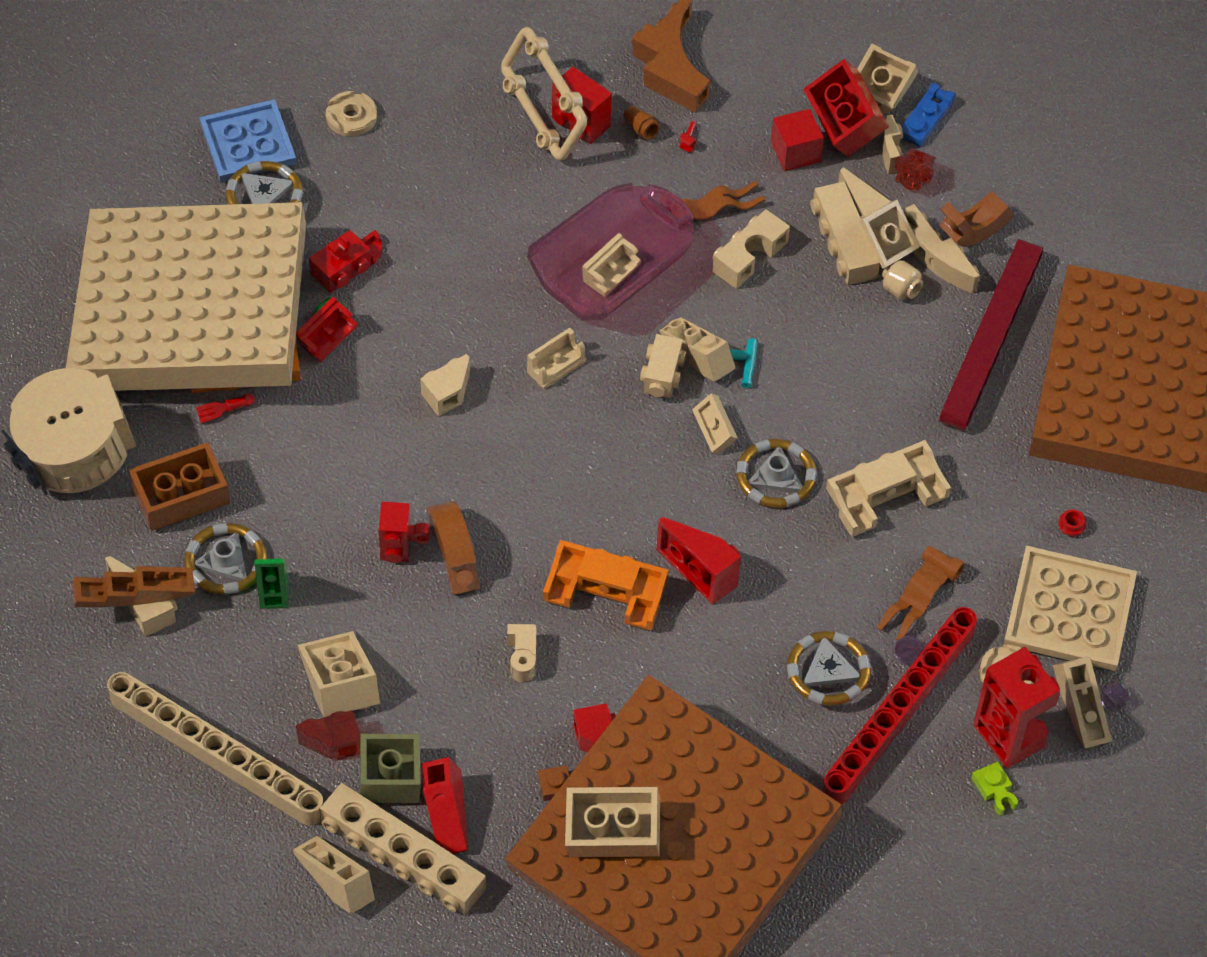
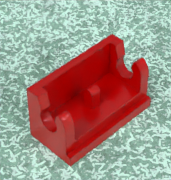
M332 297L296 332V338L300 346L321 363L359 325L352 318L353 314L339 303L335 297Z

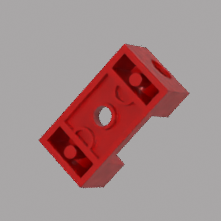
M1026 647L1021 648L986 669L973 724L1007 769L1045 748L1049 733L1044 722L1040 719L1036 720L1035 717L1056 706L1061 691L1056 679L1046 673L1042 668L1040 659L1035 654H1031ZM1024 681H1031L1034 684H1027Z

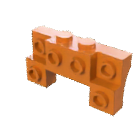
M560 540L543 590V601L570 608L576 590L627 603L628 607L625 612L624 623L652 631L660 608V601L668 581L669 570L636 561L629 556L621 557L603 549H592Z

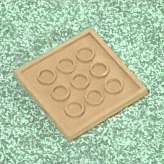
M1026 546L1004 645L1011 644L1021 648L1026 647L1031 652L1069 661L1090 657L1092 666L1116 671L1137 571Z

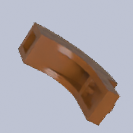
M991 190L980 202L965 212L959 213L947 202L941 208L946 217L939 226L958 245L972 246L998 232L1014 217V214Z
M450 501L426 507L432 535L436 537L442 552L451 594L455 595L481 588L471 539L463 515L456 502Z

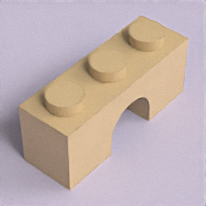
M767 209L759 216L755 215L749 221L748 226L742 231H737L732 236L730 242L715 251L713 254L712 272L737 289L754 274L755 257L749 252L761 251L772 258L788 243L790 226Z

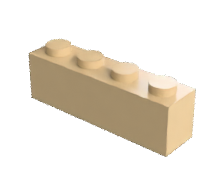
M845 181L815 188L814 198L810 201L811 210L819 218L821 234L826 235L828 239L830 255L835 256L837 260L836 266L839 276L844 277L847 286L877 279L880 262L859 221V213Z

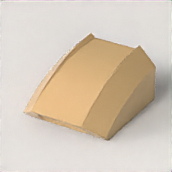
M874 44L870 45L857 68L882 114L891 112L918 74L916 64L896 57Z

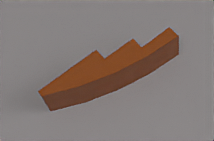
M136 566L134 572H105L103 578L74 577L72 582L74 608L139 605L195 594L192 568Z

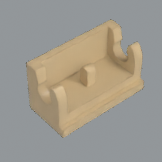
M618 233L582 266L583 281L606 297L641 265V260L635 255L638 249Z
M568 328L527 355V373L545 390L586 363L583 342L576 344L575 332Z

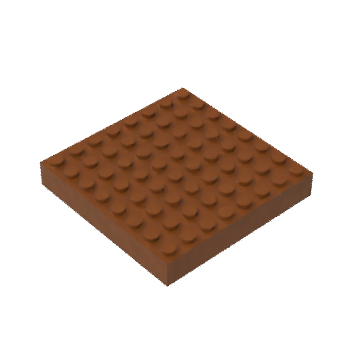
M1068 264L1029 456L1207 493V292Z
M648 674L510 851L505 861L511 872L631 957H737L842 817V806L830 796ZM658 787L660 795L659 856L569 857L565 847L567 788Z

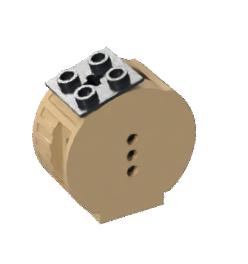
M77 368L49 371L25 385L11 404L10 431L13 440L4 430L1 431L6 440L3 446L11 455L10 459L19 471L23 470L27 474L25 477L34 489L39 487L45 495H48L46 489L60 493H77L101 485L120 469L127 457L126 450L136 447L121 403L108 374L97 378L95 373Z

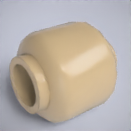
M897 261L886 267L882 273L884 289L900 300L914 298L922 288L923 281L921 280L922 275L920 271L906 261Z

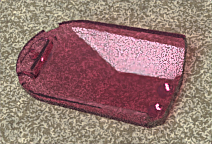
M632 183L618 185L603 192L528 247L527 258L543 289L582 321L603 320L687 252L694 235L693 216L683 200L667 189L648 184V187L633 186ZM620 233L624 239L638 249L635 255L641 260V265L604 297L583 281L582 266Z

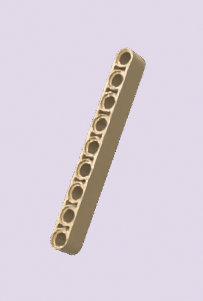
M118 672L109 678L107 686L110 701L114 707L302 824L314 826L321 822L320 807L323 805V797L318 790L133 676L124 672ZM120 689H127L125 692H117ZM144 703H149V704H150L149 706H146V707H141V706H140L141 704H144ZM165 718H174L171 721H163ZM190 732H196V733H197L196 735H193V736H188V735H186V734H188V733H190ZM215 746L221 747L218 750H210V748ZM237 761H243V762H244V763L241 764V765H234V764H233V763H235V762H237ZM259 776H268L264 780L257 779ZM285 790L292 791V793L288 795L281 794V792ZM308 805L317 806L311 810L305 809Z

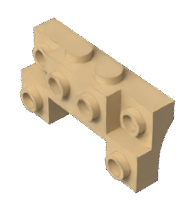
M923 440L894 453H885L877 460L861 463L850 471L828 479L826 489L839 509V518L851 537L876 528L878 518L872 507L915 490L926 507L948 498L951 486L940 471L926 440Z

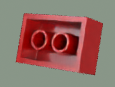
M845 59L841 60L803 89L832 145L847 157L889 127L859 70Z

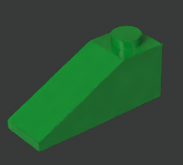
M284 558L255 559L260 609L288 608V570Z

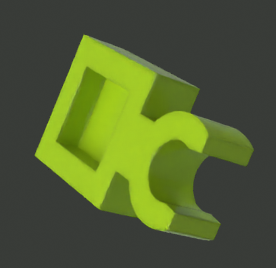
M998 761L972 772L971 779L984 800L994 799V809L998 815L1002 816L1004 814L1005 808L1002 805L1004 802L1009 803L1013 810L1017 809L1018 800L1016 796L1008 792L1012 788V783Z

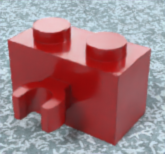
M351 230L340 235L339 238L309 257L310 274L329 293H332L337 288L344 287L349 280L358 274L366 272L372 265L371 249Z
M381 502L379 521L380 560L391 563L408 562L410 541L420 544L429 543V524L417 523L411 525L410 503Z

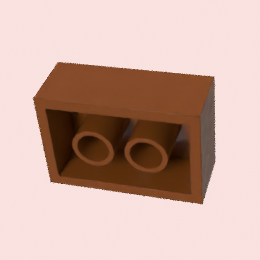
M208 442L129 469L133 492L150 531L230 504L228 484Z

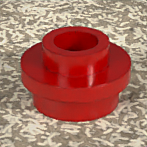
M1075 509L1064 512L1058 521L1059 529L1068 536L1081 535L1087 525L1084 515Z

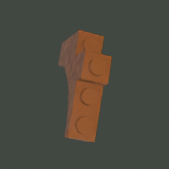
M680 0L670 7L666 17L660 19L655 27L647 23L641 31H636L631 41L633 44L632 56L646 63L643 69L644 86L696 113L709 98L711 80L703 76L691 64L682 48L680 36L686 23L691 18L692 0Z

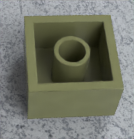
M420 734L360 735V795L373 803H419Z

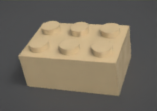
M658 787L567 788L565 847L568 856H659L660 795Z

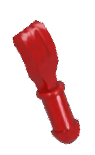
M244 394L231 400L226 399L225 403L222 404L213 402L196 407L200 423L218 418L225 411L230 413L235 409L245 406L249 407L254 403L255 398L251 394Z

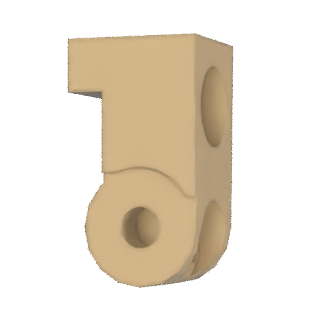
M508 624L507 646H515V652L510 659L511 676L518 682H528L535 676L536 625Z

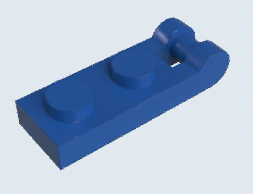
M932 83L927 93L901 126L903 131L902 139L921 147L953 104L956 93L950 90L946 92L940 89L939 85ZM937 98L941 100V103L939 104L935 102L934 99Z

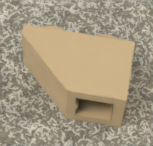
M465 354L460 358H454L447 365L437 370L429 371L424 377L420 378L421 395L438 416L462 404L470 375V357Z

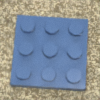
M275 99L199 117L220 183L228 181L243 166L257 161H273L286 166L296 164V156ZM261 171V172L253 173V175H254V174H258V173H262V172H267V171Z

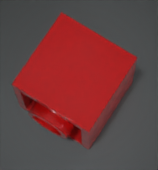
M810 109L773 118L771 144L784 172L821 162L824 137Z

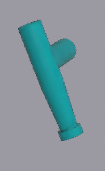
M754 338L747 340L746 351L730 349L733 360L744 361L741 386L746 389L752 387L751 380L758 341Z

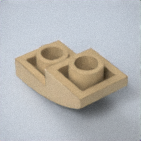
M891 114L887 115L886 118L889 127L884 130L882 142L883 160L888 174L898 172L899 162L902 160L899 144L900 139L903 138V131L899 123L896 124Z

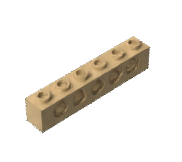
M342 782L320 807L322 825L329 832L339 833L345 837L352 847L356 849L362 848L369 853L375 862L382 865L385 863L401 879H409L417 884L424 894L428 896L434 895L442 900L443 905L453 912L458 911L466 915L486 890V876ZM352 817L359 818V820L356 822L347 821L349 818ZM374 833L383 834V836L379 838L371 837V835ZM399 848H404L408 850L405 853L395 852V850ZM422 864L431 865L428 869L419 868ZM448 879L456 881L452 885H446L443 882Z

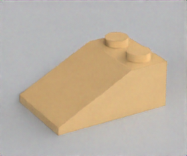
M353 631L298 645L316 703L324 718L336 717L342 713L357 709H367L370 706L380 704L376 674Z

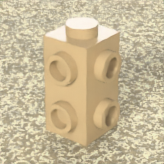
M656 334L654 344L648 345L646 360H649L648 366L643 365L640 375V381L644 382V393L654 397L671 398L673 388L678 389L681 373L677 371L679 366H684L687 352L682 350L683 339Z

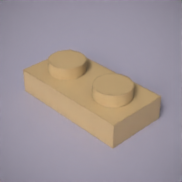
M711 393L692 409L712 453L719 455L738 439L718 395Z

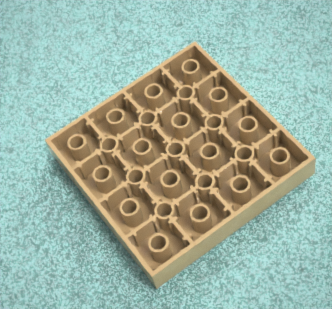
M302 202L90 209L66 368L87 370L95 373L97 378L108 374L115 391L291 386L306 233V220Z

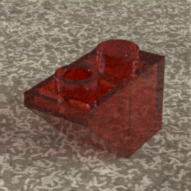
M353 710L346 712L337 711L330 716L320 719H307L301 724L296 725L297 740L300 745L333 761L360 754V732Z

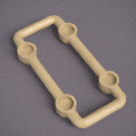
M524 27L519 31L502 60L501 71L505 77L503 89L509 95L517 96L539 132L536 137L538 147L543 150H550L556 160L562 161L568 157L587 125V117L582 109V96L578 92H571L548 55L547 40L544 37H537L531 28ZM525 42L526 53L532 58H539L560 92V108L566 113H573L577 120L561 148L559 147L560 138L558 132L554 129H548L525 91V78L522 75H515L511 69V65Z

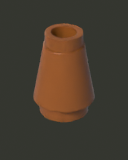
M630 106L625 110L624 118L639 138L651 140L658 134L660 124L656 117L635 106Z

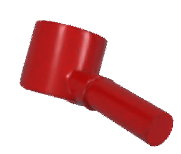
M691 121L687 132L682 133L680 136L679 148L689 153L692 152L697 142V139L692 137L697 125L695 121Z

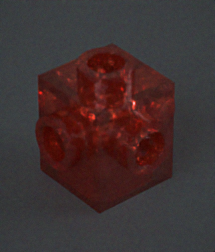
M911 148L904 157L900 156L896 162L894 170L897 171L895 181L901 183L907 189L919 191L925 183L929 184L934 175V169L932 168L936 157Z

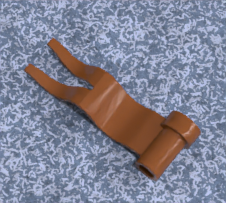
M757 181L739 190H732L726 186H717L706 196L697 200H676L673 194H666L661 197L660 203L666 214V223L672 233H680L687 229L689 220H708L727 206H734L740 210H749L765 202L766 199L764 196L748 202H738L729 197H743L759 186Z
M929 545L921 557V560L925 561V563L912 576L900 599L888 608L877 628L882 631L899 611L911 606L912 609L906 615L896 640L901 642L915 620L921 618L925 613L936 591L947 579L953 582L957 580L964 569V561L957 557L951 558Z

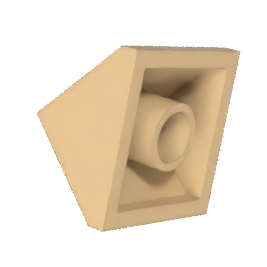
M897 199L860 216L859 221L882 269L920 247Z

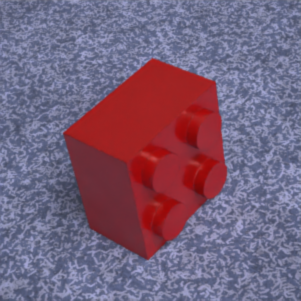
M572 66L562 77L571 92H578L582 96V109L587 117V125L579 139L592 144L611 127L612 93ZM553 83L552 118L557 124L563 125L572 131L577 120L573 113H566L560 108L559 99L561 94Z

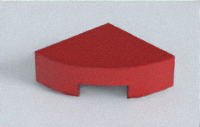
M373 230L361 239L371 249V263L373 265L382 254V242L376 230Z

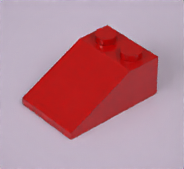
M662 517L658 520L656 550L712 605L738 587L741 555L735 546L729 545L718 536Z

